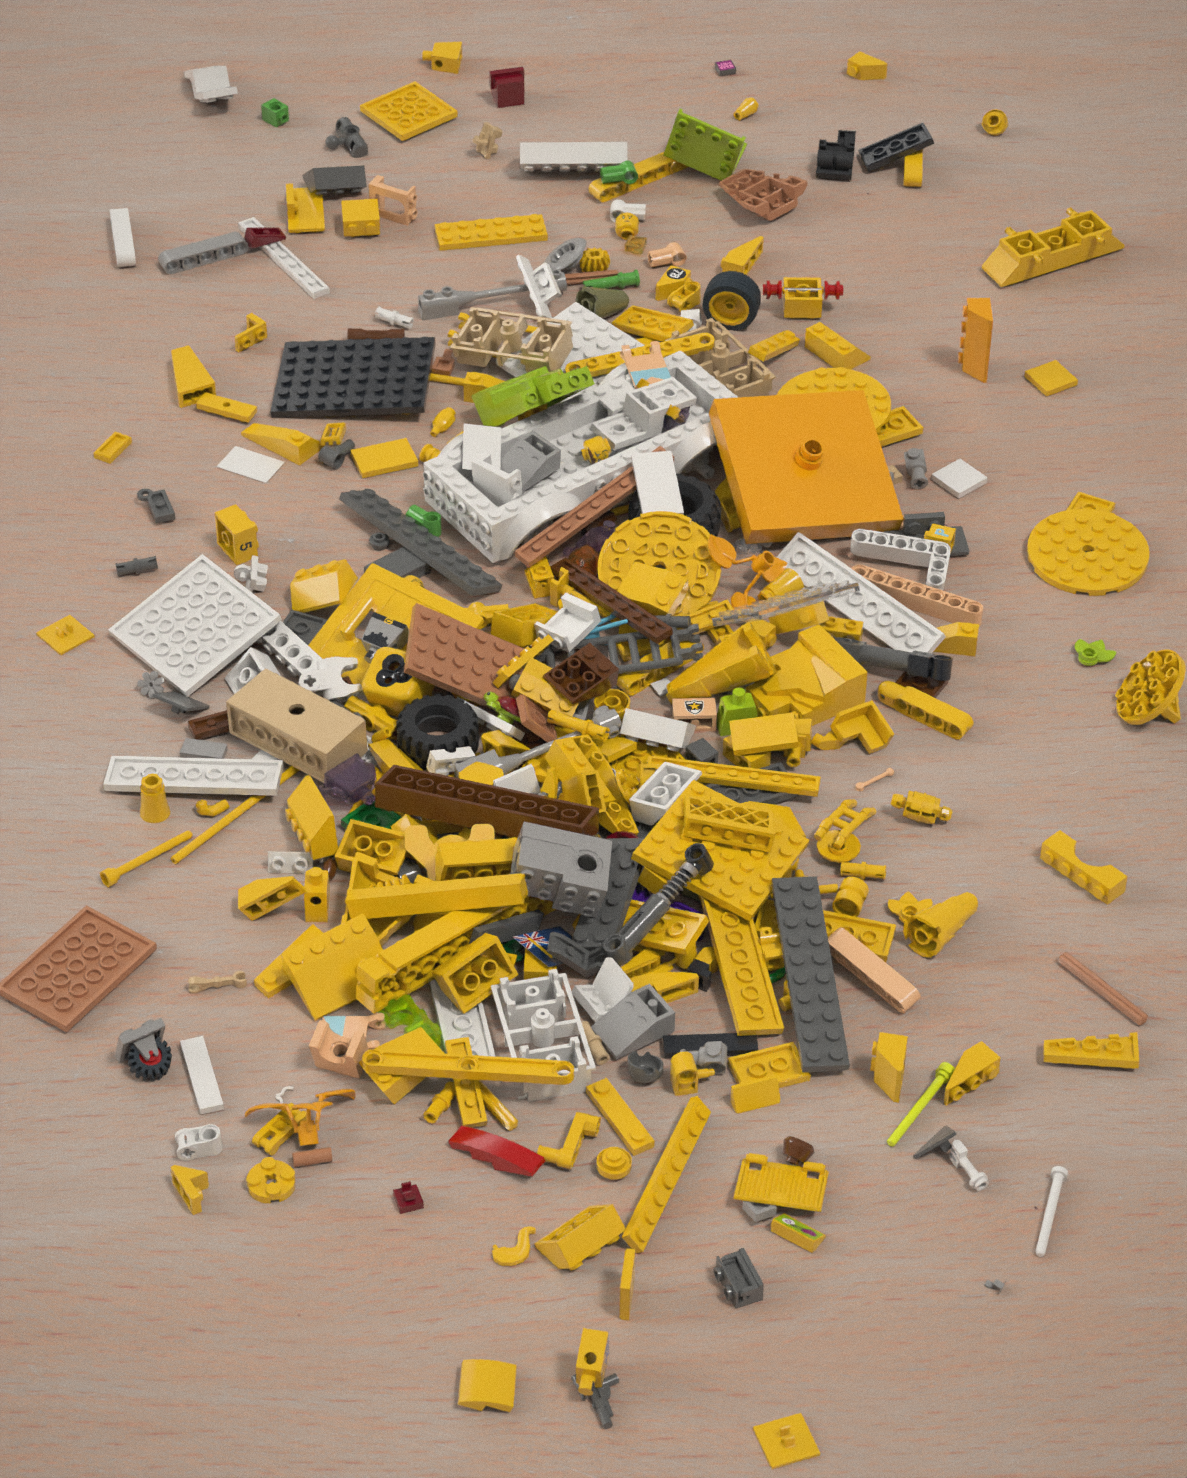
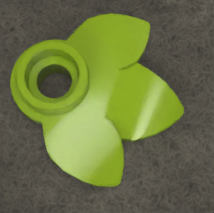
M1078 639L1074 646L1078 653L1079 662L1086 666L1095 665L1098 662H1109L1116 655V651L1105 650L1103 640L1088 644L1086 641Z

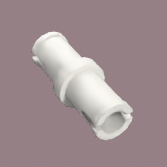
M378 307L376 310L378 313L375 314L376 319L390 322V325L406 327L407 329H411L413 326L411 322H414V318L381 307Z

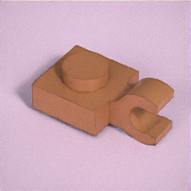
M445 349L442 357L436 356L431 373L451 376L455 367V359L451 357L452 349Z

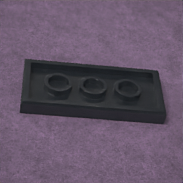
M924 122L858 151L870 172L935 143Z

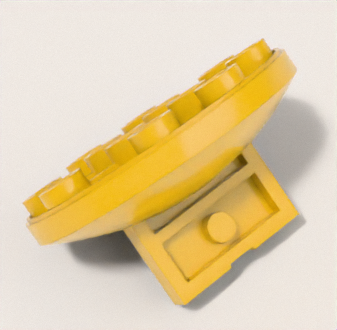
M1168 649L1153 650L1147 657L1140 662H1135L1131 666L1129 674L1115 694L1117 697L1116 709L1120 718L1131 725L1144 724L1160 714L1174 724L1181 720L1178 692L1185 678L1186 666L1179 654Z

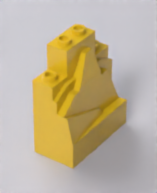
M818 624L799 632L798 640L790 649L771 656L776 668L775 674L746 687V693H751L758 717L794 712V719H812V726L835 717L843 710L865 703L868 672Z

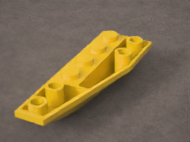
M586 734L554 740L545 759L550 766L556 768L560 781L564 782L579 773L599 770L606 812L599 813V823L611 833L625 830L638 835L639 831L628 805L617 787L613 770L591 737Z

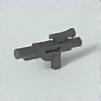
M616 1373L605 1377L602 1387H594V1392L590 1395L593 1403L592 1407L595 1408L604 1429H609L613 1426L610 1418L613 1417V1412L608 1400L611 1396L610 1387L619 1383ZM575 1374V1375H573V1376L571 1377V1380L573 1381V1383L575 1384V1386H576L577 1389H578V1388H579V1385L576 1383V1374ZM579 1393L582 1401L587 1400V1395Z

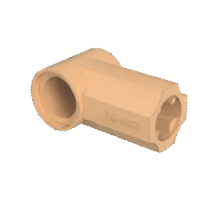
M676 242L670 243L666 248L647 253L651 268L667 264L680 266L687 259L685 252Z

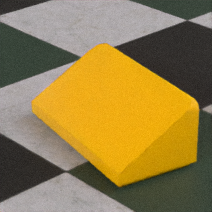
M772 1075L732 1085L730 1102L735 1112L740 1114L779 1104L780 1092L777 1076Z

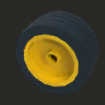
M725 271L714 276L709 282L703 296L702 308L707 319L712 318L715 322L719 321L727 330H742L755 319L760 307L761 292L755 281L746 274L737 271Z

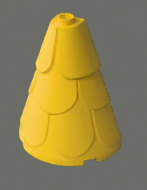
M748 621L667 684L668 693L666 697L672 704V699L712 698V695L734 690L740 686L768 678L775 674L776 668L772 658L766 651L764 643L751 622Z
M357 852L352 861L347 895L350 890L369 888L370 884L377 887L378 882H382L385 886L387 879L391 880L392 884H394V876L379 871L377 859ZM417 875L414 884L436 881ZM347 903L345 914L342 915L341 924L351 919ZM413 915L371 918L367 920L382 947L388 942L389 937L406 924Z

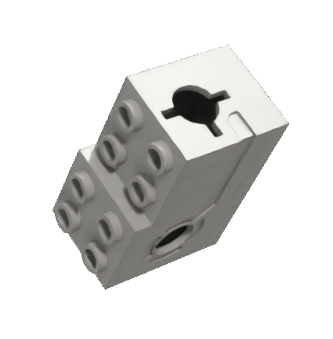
M523 822L514 846L511 874H525L528 896L553 901V909L597 918L608 889L612 841Z

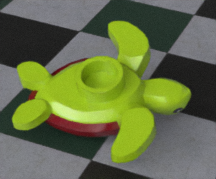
M494 692L484 694L483 698L487 702L486 705L496 711L498 714L497 718L511 725L514 721L521 723L515 698L510 696L499 697Z

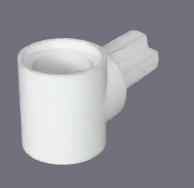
M700 309L681 311V317L692 319L694 326L687 332L697 329L702 325Z

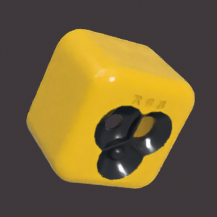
M382 647L374 654L361 686L370 705L379 704L384 707L388 715L398 717L399 713L408 703L411 704L413 700L417 698L422 699L426 695L432 696L435 685L404 673L407 651ZM391 677L393 679L392 682L389 684L385 683L386 678Z

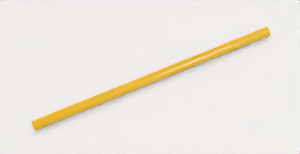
M293 766L282 773L279 786L300 770ZM252 795L170 858L174 864L179 863L262 800L265 795Z

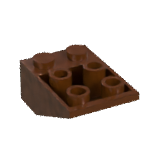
M588 643L545 673L543 679L573 705L600 696L617 684L619 668L596 647Z

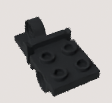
M838 130L837 142H826V140L819 139L816 178L851 180L856 131Z

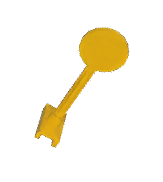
M561 567L559 570V581L554 579L550 581V604L558 607V601L565 593H568L597 606L600 616L605 618L612 615L569 586V571ZM616 617L610 621L614 623L622 620ZM628 624L619 626V634L638 632Z

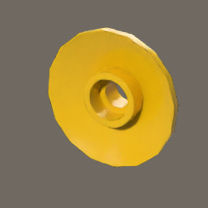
M831 830L824 835L821 841H817L816 847L818 853L831 862H848L855 859L860 853L861 844L859 839L852 834L841 849H837L833 846V843L841 830Z

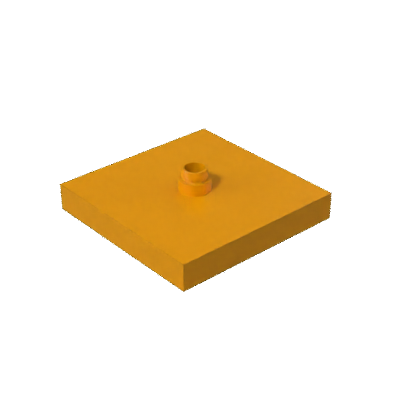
M864 390L713 400L709 410V417L746 544L791 541L798 532L811 540L852 537L853 531L857 529L878 532L900 529L904 518Z

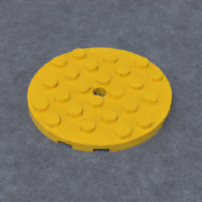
M844 367L818 368L802 373L786 382L777 393V395L864 390L877 433L881 431V427L884 424L888 423L891 415V399L886 388L873 377L855 370L845 369Z
M1071 509L1052 514L1044 518L1033 528L1028 539L1027 557L1029 563H1032L1035 573L1048 584L1076 594L1078 591L1089 593V596L1106 595V592L1116 590L1118 593L1126 590L1143 577L1149 562V546L1143 534L1131 522L1114 513L1093 509Z
M654 511L640 514L639 517L630 521L629 519L615 529V532L609 539H606L598 559V578L617 591L634 562L653 567L663 565L666 570H670L688 579L689 590L673 615L685 616L705 608L714 597L720 583L721 567L711 558L708 549L710 533L703 526L698 525L691 518L682 514Z

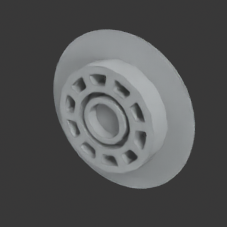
M583 238L567 240L556 247L547 256L544 263L549 264L551 270L559 269L561 272L569 270L582 258L587 244L586 240Z

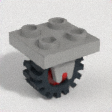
M162 1018L155 1021L153 1019L148 1020L141 1027L135 1030H125L118 1037L115 1053L116 1059L119 1063L128 1060V1067H131V1073L135 1072V1077L138 1079L142 1076V1081L147 1082V1078H150L151 1082H153L156 1077L159 1080L163 1077V1074H167L170 1068L172 1054H170V1046L167 1047V1042L165 1040L162 1042L165 1031V1024Z

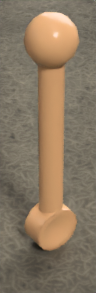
M888 768L886 772L864 783H857L856 790L863 791L864 787L886 776L894 775V770Z

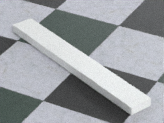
M254 217L238 223V228L244 234L248 227H264ZM280 241L259 247L313 299L330 293L329 287Z

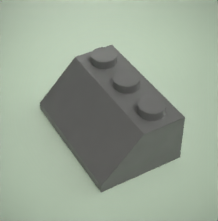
M364 165L312 168L302 175L310 193H316L317 195H326L327 192L343 194L344 191H350L354 194L360 193L362 189L367 187Z

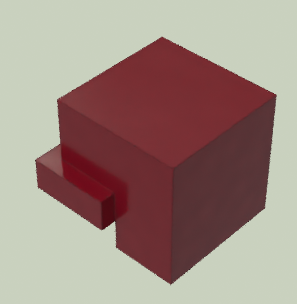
M523 66L489 71V86L497 108L525 105Z

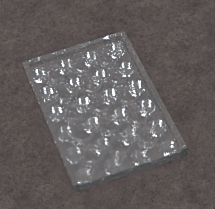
M849 580L807 586L799 591L786 592L782 596L769 597L765 601L760 600L752 602L751 605L736 607L734 610L719 612V616L712 618L713 626L762 620L860 591L858 582L849 583Z

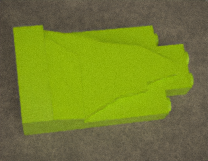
M544 366L479 391L471 397L483 426L500 427L505 422L547 403V408L594 385V381L588 366L580 369L577 368L567 373H563L561 368L548 372L547 367Z

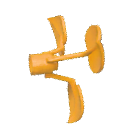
M711 534L708 539V549L711 558L717 565L729 569L732 564L737 565L752 561V570L758 573L743 594L735 592L731 597V605L735 613L744 621H751L755 616H758L759 608L757 601L753 597L748 596V592L761 575L769 583L775 580L785 570L787 562L774 557L769 551H764L757 556L753 555L749 558L735 560L736 551L733 545L727 540Z
M354 1089L326 1091L315 1095V1098H319L317 1102L293 1105L292 1110L306 1109L307 1121H300V1126L297 1125L287 1103L255 1105L245 1112V1118L251 1113L264 1108L284 1110L287 1112L294 1127V1133L299 1135L300 1146L319 1144L318 1131L321 1110L324 1107L333 1105V1102L323 1100L331 1096H344L355 1100L356 1092ZM311 1110L317 1111L315 1123L314 1120H311Z

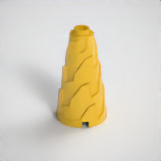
M965 892L958 896H952L941 903L934 904L910 916L903 926L905 940L909 937L912 942L909 944V947L920 956L931 958L933 955L936 956L956 936L955 933L964 926L965 921L977 911V897L974 894Z

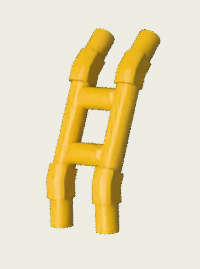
M855 799L844 800L831 815L821 822L814 834V838L821 841L832 825L842 830L838 834L833 846L841 849L852 833L865 820L876 815L877 811L874 807L863 808L859 813L851 810L857 806ZM843 815L853 820L848 823L839 818Z

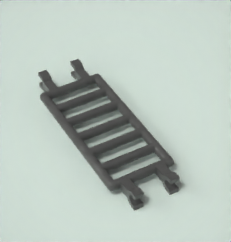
M693 624L687 629L682 630L672 627L673 635L670 636L674 658L661 659L659 644L649 639L653 661L640 662L637 640L648 639L640 632L583 639L570 652L566 651L568 658L575 653L574 649L583 648L588 643H591L594 647L607 644L610 661L619 668V674L678 666L682 665L683 660L693 659L698 661L703 657V653L696 652L703 651L702 642H700L699 634L693 635V633L699 632L698 624ZM689 640L696 643L690 648L681 649L680 641ZM628 641L632 664L619 665L616 643ZM550 644L535 660L539 662L546 661L547 666L554 668V652L564 650L557 649L554 645Z

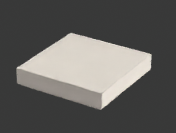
M958 459L934 472L931 476V480L958 499L987 483L988 479L962 459Z

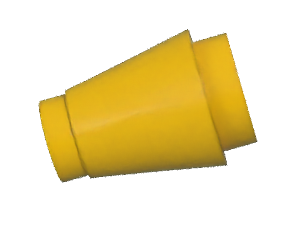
M746 98L733 115L740 121L756 113L759 105L754 98Z

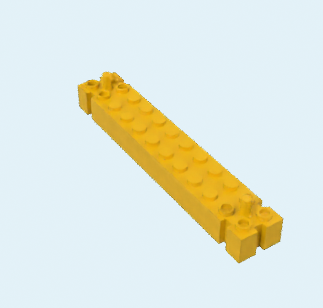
M524 896V904L451 911L424 928L415 931L408 937L397 941L392 946L381 950L375 959L372 957L368 959L363 958L357 965V979L359 981L356 985V999L375 1014L387 1007L390 1000L393 999L396 1002L434 980L435 978L431 971L469 945L475 927L538 909L544 913V917L556 910L552 908L553 901Z

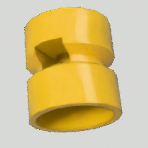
M856 877L844 878L833 900V911L858 917L869 893L868 885Z

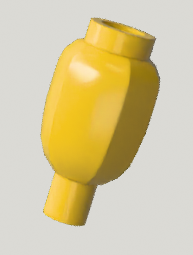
M447 407L436 415L432 422L431 436L436 437L439 433L446 432L452 426L456 419L454 409Z

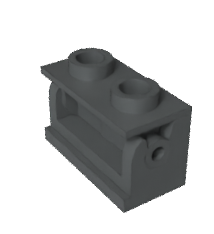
M744 1248L727 1254L721 1259L719 1256H716V1267L713 1268L715 1279L717 1282L721 1281L724 1295L728 1301L731 1300L735 1309L763 1300L764 1284Z

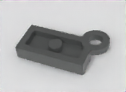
M145 488L137 492V497L140 501L148 502L156 523L176 519L174 509L165 489L153 492Z

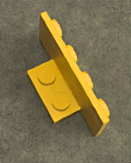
M293 183L286 184L289 233L325 231L323 195L310 193L308 188H293Z

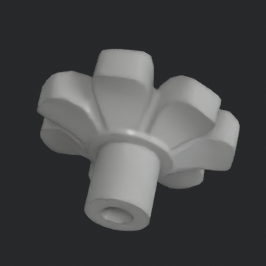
M152 671L150 674L149 672H144L142 674L144 680H138V686L143 687L141 693L144 696L149 693V697L154 698L152 697L153 693H162L164 691V688L160 686L164 683V678H158V672Z

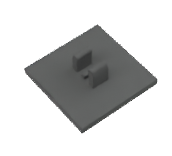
M176 691L152 694V697L171 704V711L176 714L180 712L185 713V711L209 709L210 706Z

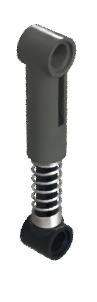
M696 843L689 846L685 851L686 859L679 868V871L675 872V876H671V880L667 881V885H663V889H660L657 894H652L618 933L609 935L605 939L603 948L607 955L613 958L618 965H624L631 960L632 950L668 912L671 899L675 900L674 896L679 895V891H683L682 887L687 886V882H691L690 878L707 874L712 870L714 865L713 859L703 844Z

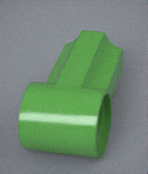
M623 161L620 165L601 167L600 169L603 184L620 181L632 184L638 179V173L631 161Z
M415 504L409 507L406 512L407 517L413 518L418 526L426 527L428 532L434 536L439 537L441 535V515L439 513L427 512Z

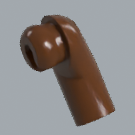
M335 855L324 863V870L328 871L329 880L335 877L338 866Z

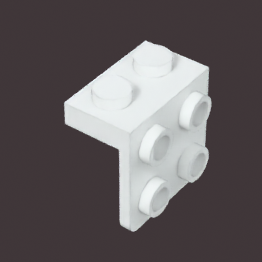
M609 957L604 960L593 984L575 985L572 994L587 1011L590 1018L597 1022L631 993L634 985L614 959Z

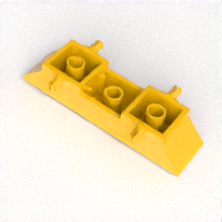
M1070 207L1066 210L1070 217L1062 219L1061 226L1035 234L1031 229L1016 232L1010 226L1009 228L1007 227L1005 233L1009 236L999 240V246L982 264V269L996 283L1004 287L1125 248V245L1112 234V228L1094 211L1078 213Z

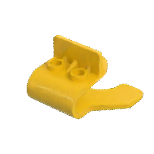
M475 824L472 826L469 840L495 839V830L492 825ZM415 825L409 826L405 830L406 850L426 868L427 878L434 881L435 855L438 844L447 841H468L459 835H447L433 844L429 838L427 827Z

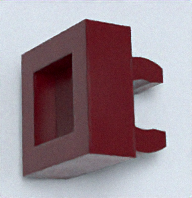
M411 1181L401 1183V1188L393 1190V1196L400 1214L424 1208V1202L417 1184L411 1185Z

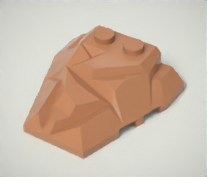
M743 169L719 181V186L743 208L759 217L772 221L797 206L798 197L803 195L807 187V181L790 175L788 178L782 179L780 174L777 173L770 177L765 176L764 171Z

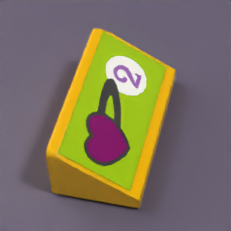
M785 1213L771 1221V1232L811 1253L826 1238L825 1234Z

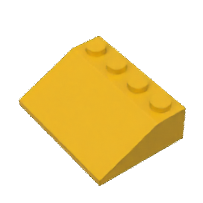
M362 913L281 954L282 966L314 1021L323 1018V1016H327L357 1000L356 985L359 981L357 979V965L363 958L368 959L372 957L375 959L378 952L383 949L374 930Z

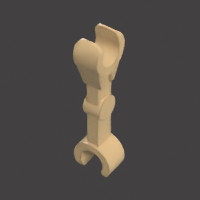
M237 971L233 976L207 979L193 976L188 979L189 992L193 994L209 987L219 988L221 986L234 985L237 988H244L247 985L244 971Z

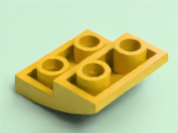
M463 1360L461 1364L458 1405L483 1411L485 1406L510 1412L514 1407L517 1365L495 1360Z

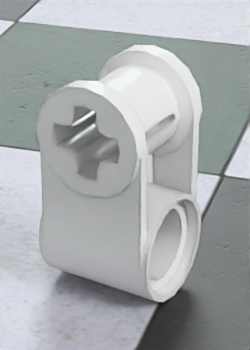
M213 1124L180 1129L175 1134V1141L178 1143L177 1156L184 1161L216 1156L223 1149L220 1129Z

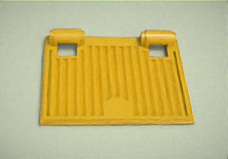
M749 1153L746 1154V1158L742 1159L733 1199L821 1212L829 1171L825 1170L826 1165L823 1163L807 1161L804 1162L802 1167L768 1162L766 1155ZM750 1164H762L761 1171L749 1169ZM808 1171L820 1173L819 1179L808 1178Z

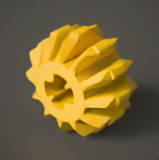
M587 248V250L583 251V256L579 261L582 272L607 271L610 264L607 251L602 250V248Z

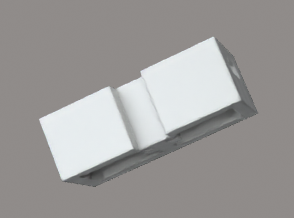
M470 746L456 748V752L453 753L447 752L444 749L430 751L426 768L432 773L448 775L449 772L455 773L456 764L476 756Z

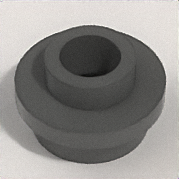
M381 532L375 533L369 538L370 545L377 551L385 550L390 542L389 536Z

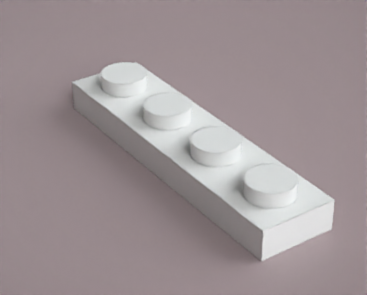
M463 700L464 704L468 703L476 712L479 724L484 725L486 722L488 723L486 727L492 731L501 730V732L511 738L514 737L520 741L522 740L524 732Z

